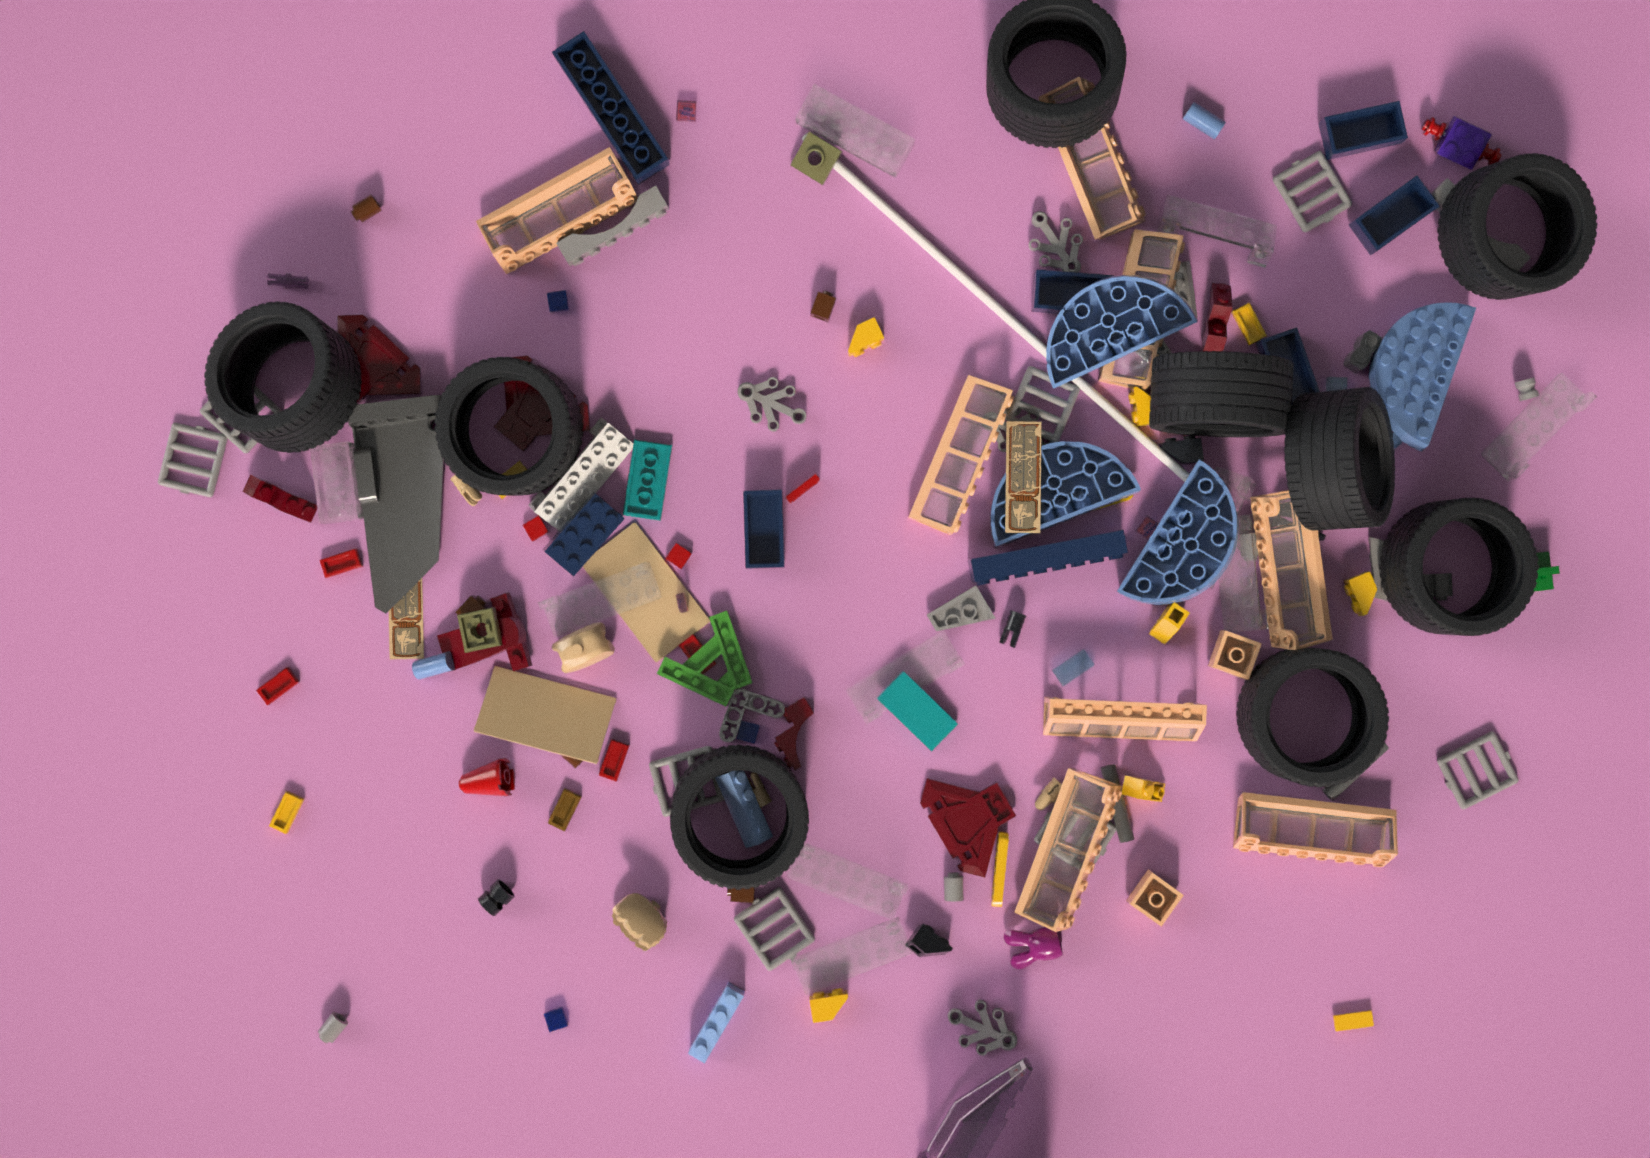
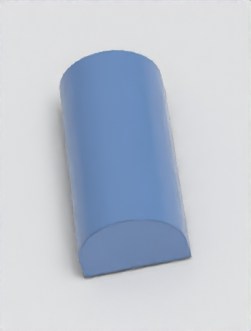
M1193 102L1183 120L1214 140L1226 123L1195 102Z
M450 651L412 663L413 674L418 680L455 670Z

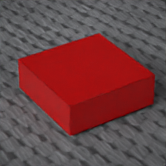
M539 515L522 525L532 542L549 533Z
M676 543L665 559L682 570L692 553Z

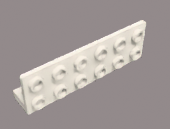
M602 417L589 431L595 437L547 495L540 491L528 504L536 514L558 531L587 498L601 488L633 449V443Z

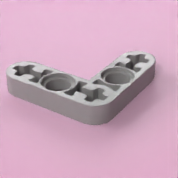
M736 689L729 701L719 736L724 742H732L735 739L745 709L773 718H780L785 713V706L778 700L745 689ZM743 692V696L746 697L745 700H741L739 705L743 706L742 710L731 706L732 702L736 705L737 698L735 694ZM755 698H761L764 701L762 708L757 709L753 706ZM767 700L771 701L770 706L775 707L776 704H779L782 712H778L775 715L773 714L774 710L769 708L768 712H765ZM731 710L739 712L740 717L738 720L732 721L729 718ZM726 721L731 724H737L736 728L732 726L731 733H733V737L729 736L728 739L723 734V730L726 731L729 726L725 725Z

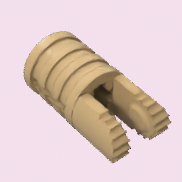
M455 475L450 479L469 505L475 506L482 499L480 491L465 484Z
M752 772L750 776L756 788H754L749 778L748 781L761 808L772 802L769 794H767L758 774Z
M1053 778L1041 791L1042 794L1037 798L1035 807L1042 811L1051 802L1054 803L1057 800L1062 784Z

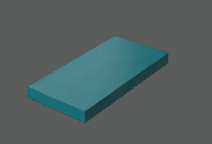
M634 439L623 515L661 521L672 445Z
M904 671L877 697L931 752L958 725Z

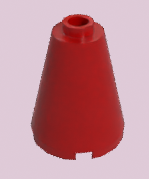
M500 758L463 774L461 779H459L460 790L465 794L512 795L510 792L515 789V775L513 769H509L508 764H511L507 758Z

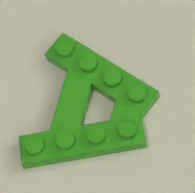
M724 611L709 617L715 636L683 664L664 657L657 674L726 707L734 690L751 684L752 680L728 612ZM722 653L727 672L719 680L716 681L700 673Z

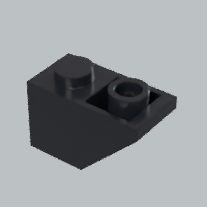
M1195 435L1184 436V440L1176 441V438L1164 439L1165 442L1159 444L1160 448L1181 465L1197 463L1199 459L1204 461L1201 438H1195Z
M924 923L915 929L905 944L918 957L945 955L953 949L949 945L948 940L939 937L934 933L935 931L931 926Z

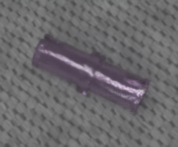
M268 273L267 278L275 279L267 280L269 286H285L286 289L291 287L308 289V283H301V281L309 282L308 276H292L290 273L285 275Z

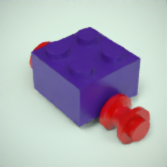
M1453 116L1447 128V123L1445 122L1440 125L1435 123L1434 117H1431L1430 120L1426 119L1422 125L1423 135L1426 136L1430 133L1434 135L1435 141L1440 139L1434 150L1438 155L1470 170L1473 169L1477 160L1486 159L1488 160L1487 165L1498 162L1502 156L1500 148L1497 147L1494 150L1489 148L1488 141L1492 136L1490 132L1456 116Z

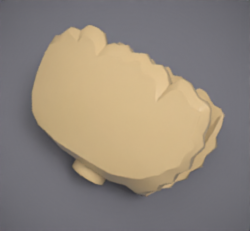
M602 622L593 623L578 629L552 644V650L557 651L562 660V672L566 674L575 672L613 655L615 648L605 638L606 628Z
M632 893L625 896L612 909L613 924L620 926L621 932L624 933L625 937L635 942V946L643 951H647L651 947H655L656 944H659L660 940L664 938L667 928V920L659 909L661 907L654 900L650 901L641 894Z

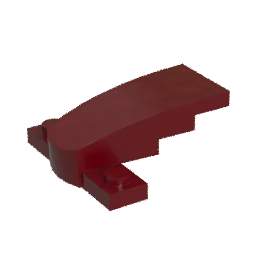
M510 592L490 598L492 607L496 609L503 645L465 653L460 629L437 635L442 653L451 652L455 670L494 657L507 651L513 672L532 666L526 646L525 627L522 620L516 614ZM479 623L476 627L477 634L480 636H486L488 633L486 632L485 623Z

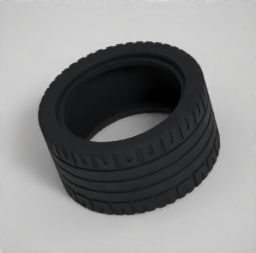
M1027 0L1020 2L1018 6L1015 5L1011 11L1009 10L1005 14V17L1001 18L989 42L986 90L992 113L996 120H999V124L1005 127V130L1008 133L1010 132L1012 136L1017 137L1022 142L1025 141L1027 144H1034L1037 147L1063 148L1068 145L1073 146L1075 143L1079 144L1083 140L1091 138V136L1098 133V130L1104 127V124L1108 123L1119 101L1126 67L1127 51L1124 37L1121 35L1122 32L1117 27L1118 24L1110 14H1107L1104 8H1100V5L1094 4L1092 0ZM1046 40H1062L1073 43L1089 53L1099 68L1101 79L1088 94L1075 101L1061 104L1045 103L1025 94L1013 81L1009 67L1015 57L1030 45Z
M1539 153L1517 155L1469 173L1451 189L1439 214V227H1437V233H1439L1437 237L1440 244L1439 250L1442 252L1441 256L1442 259L1444 258L1445 266L1449 268L1448 271L1468 291H1472L1476 295L1479 294L1480 297L1495 300H1506L1546 292L1566 284L1585 266L1584 263L1588 261L1596 241L1598 225L1596 223V206L1593 203L1594 199L1590 195L1589 188L1587 189L1586 187L1587 184L1585 181H1582V177L1573 168H1570L1567 163H1563L1562 160L1555 159L1552 156L1539 155ZM1503 184L1513 185L1527 192L1536 201L1544 217L1546 227L1544 248L1537 262L1526 273L1510 268L1502 262L1493 251L1487 236L1486 216L1488 207L1494 194Z
M280 301L262 303L251 307L249 310L246 309L242 314L235 316L236 318L232 319L223 328V331L218 334L217 340H214V345L210 348V354L205 365V390L214 412L229 426L275 451L297 453L316 448L318 445L324 444L325 441H329L348 422L360 397V384H362L361 366L351 344L310 311L293 303ZM296 342H311L315 356V367L310 384L304 394L293 405L281 412L272 415H259L254 402V387L259 371L271 355L284 346Z
M1193 351L1157 356L1152 362L1149 427L1161 432L1205 437L1245 438L1284 435L1292 403L1294 364L1292 361L1281 357L1245 352Z
M512 357L483 359L478 363L471 364L470 367L467 366L463 369L464 371H460L457 377L450 381L451 383L447 385L445 392L441 395L442 398L438 402V409H436V426L434 427L438 449L441 451L440 454L445 459L444 462L450 467L449 469L452 473H455L458 479H461L462 482L470 487L494 495H530L553 486L576 460V456L580 451L579 448L582 445V414H580L581 410L577 405V399L574 398V394L569 390L567 384L563 383L561 378L546 368ZM508 381H524L533 386L547 402L552 416V437L545 454L534 466L524 472L506 476L493 471L479 459L470 441L469 421L475 404L487 390Z
M1372 387L1300 394L1291 405L1287 418L1284 443L1287 486L1293 509L1299 521L1305 528L1311 531L1367 528L1383 525L1390 514L1393 503L1395 451L1390 419L1380 394Z
M1469 497L1425 503L1404 514L1403 518H1400L1397 524H1394L1391 528L1392 530L1389 531L1387 539L1383 543L1384 547L1381 550L1382 556H1380L1381 585L1384 587L1383 591L1387 595L1388 602L1392 604L1391 607L1397 611L1396 613L1403 617L1404 621L1409 622L1410 625L1419 630L1441 635L1480 636L1490 634L1506 627L1515 618H1518L1521 611L1525 610L1526 604H1529L1530 597L1534 594V588H1536L1537 584L1536 579H1538L1537 570H1539L1534 540L1530 537L1531 534L1526 529L1525 524L1521 523V519L1497 502ZM1451 521L1461 522L1471 527L1480 535L1488 548L1492 564L1491 578L1486 592L1473 607L1459 614L1448 611L1433 598L1426 586L1423 575V558L1429 541L1441 527Z
M1320 648L1280 651L1276 655H1271L1268 659L1263 660L1260 665H1257L1255 670L1252 671L1249 680H1245V684L1241 688V694L1238 697L1239 702H1237L1238 711H1236L1238 718L1236 721L1239 726L1238 732L1241 734L1240 738L1244 742V747L1248 750L1250 756L1254 757V760L1262 768L1267 769L1268 772L1278 777L1310 787L1340 785V783H1346L1348 780L1356 778L1365 769L1367 770L1370 764L1376 760V756H1379L1380 749L1385 744L1384 740L1387 738L1386 733L1389 729V708L1387 707V699L1384 697L1385 693L1381 689L1382 686L1377 682V678L1371 674V671L1365 668L1364 664L1345 653ZM1316 668L1333 676L1345 689L1352 710L1351 726L1346 739L1334 753L1318 761L1300 763L1287 756L1276 743L1270 727V709L1275 694L1286 680L1299 672Z
M750 745L723 746L711 750L710 753H705L702 757L700 756L696 759L695 763L693 762L686 769L684 775L679 779L673 794L670 812L672 839L683 862L688 865L691 871H694V874L698 877L700 876L704 881H709L710 884H716L718 887H727V889L756 888L759 885L768 884L767 882L774 881L776 877H780L784 871L790 868V865L794 864L796 857H799L809 829L807 801L792 770L774 754ZM736 770L751 771L766 777L778 787L786 803V821L778 840L764 853L745 860L726 859L710 852L697 838L690 817L693 802L701 788L714 777Z

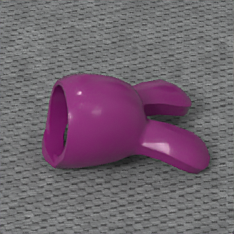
M1042 927L1032 933L1017 930H1008L1004 933L1003 938L1008 945L1029 946L1030 949L1011 957L1010 963L1015 969H1024L1036 960H1053L1063 955L1061 931L1055 932Z

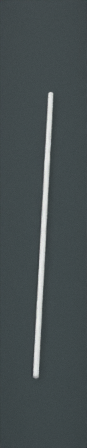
M808 132L803 136L802 141H804ZM837 160L834 169L1046 358L1047 346L842 162ZM1081 376L1071 380L1184 482L1186 481L1190 473Z

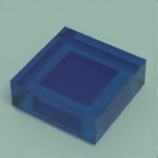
M566 290L547 293L550 313L569 310Z
M741 720L737 739L755 744L760 725Z
M563 1007L544 1013L549 1032L569 1025Z

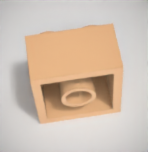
M1220 630L1208 666L1241 679L1249 680L1262 643L1226 630Z
M1147 870L1126 901L1162 927L1184 895L1153 872Z

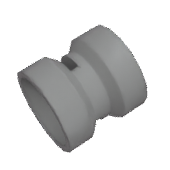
M1535 378L1515 383L1516 389L1520 392L1518 395L1519 401L1539 396L1538 390L1534 388L1536 384Z

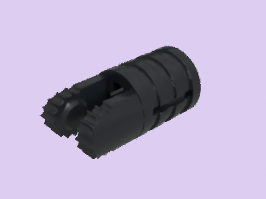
M1010 610V615L999 643L1005 644L1011 630L1014 633L1010 641V647L1015 648L1027 616Z

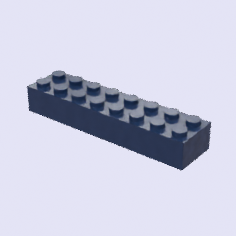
M584 31L552 51L555 60L638 185L670 165L669 159Z
M1124 530L974 558L968 560L972 583L977 582V586L989 584L990 579H996V582L1009 580L1010 575L1020 578L1028 576V572L1031 571L1036 575L1046 573L1047 568L1057 571L1066 569L1068 564H1071V568L1083 566L1085 561L1088 560L1090 564L1103 562L1104 557H1108L1109 560L1123 558V554L1128 553Z

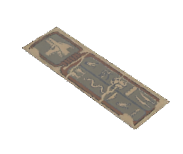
M1007 421L1005 533H1040L1041 422Z
M422 578L389 610L390 659H424Z

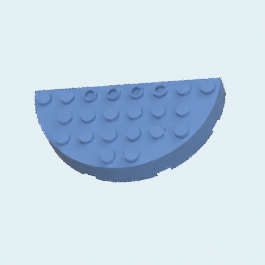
M1119 275L1096 281L1076 293L1062 308L1052 325L1046 348L1047 371L1053 389L1197 323L1198 319L1188 303L1177 292L1154 279L1136 275Z
M1446 302L1417 308L1400 318L1381 339L1378 349L1372 355L1368 374L1370 387L1375 389L1383 399L1390 419L1391 430L1400 437L1399 439L1421 452L1430 444L1476 307Z
M1065 441L1041 446L1040 531L1139 493L1141 490L1132 472L1117 457L1100 447L1083 442ZM1006 473L996 489L991 507L990 527L995 548L1034 534L1005 533Z
M1200 459L1117 590L1119 594L1145 604L1168 605L1174 602L1179 603L1207 590L1227 569L1233 558L1238 541L1239 521L1237 509L1223 480L1210 466Z

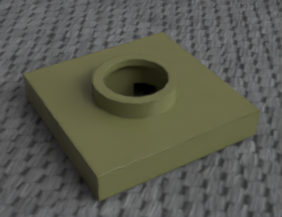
M809 131L790 165L821 185H824L843 151ZM813 151L819 152L822 156L820 164L815 166L810 164L808 160L810 153Z
M495 607L457 615L465 653L503 645ZM481 622L486 624V632H488L486 636L477 634L476 627Z

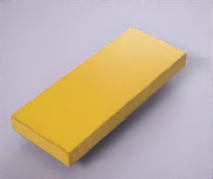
M1371 1010L1333 1015L1335 1031L1374 1026Z

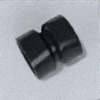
M498 879L490 886V891H485L478 898V901L489 914L496 916L503 909V904L507 905L515 895L503 881Z

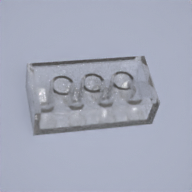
M346 441L323 444L310 449L319 523L330 524L364 519L357 489L353 457L354 443Z

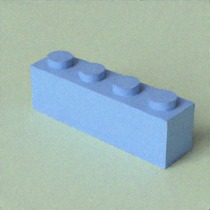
M744 770L729 771L715 777L745 847L749 848L772 838L773 835Z
M730 982L727 983L690 1046L689 1055L705 1064L743 999L745 991Z

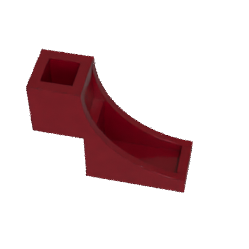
M1224 283L1211 284L1209 312L1202 339V351L1224 350L1227 341V323L1233 308L1231 285Z
M251 474L242 491L252 498L310 523L319 505Z
M805 697L800 698L784 709L786 713L783 715L789 724L792 722L794 725L775 736L776 741L774 742L778 751H783L786 755L784 761L789 769L793 767L794 770L802 767L796 751L798 732L803 723L814 714Z

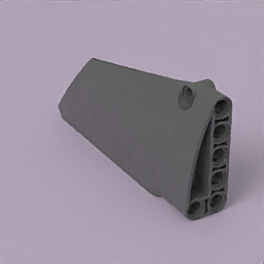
M441 395L357 404L356 408L353 409L352 416L348 420L349 427L353 431L355 447L353 449L358 496L363 510L375 608L385 614L439 561L444 458H442L441 451L438 449V441L435 438L436 432L432 429V424L437 415L436 409H438V402L442 398Z

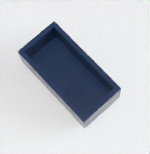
M1400 101L1327 116L1318 123L1327 160L1399 145L1408 139Z
M1415 176L1351 222L1349 227L1371 256L1440 206L1420 178Z
M1036 270L1033 280L1031 312L1059 314L1066 303L1084 287L1114 275Z
M1297 327L1255 343L1259 354L1285 358L1294 364L1291 405L1300 394L1320 392Z
M782 490L743 491L745 568H785Z
M593 492L543 550L574 577L625 518L596 492Z

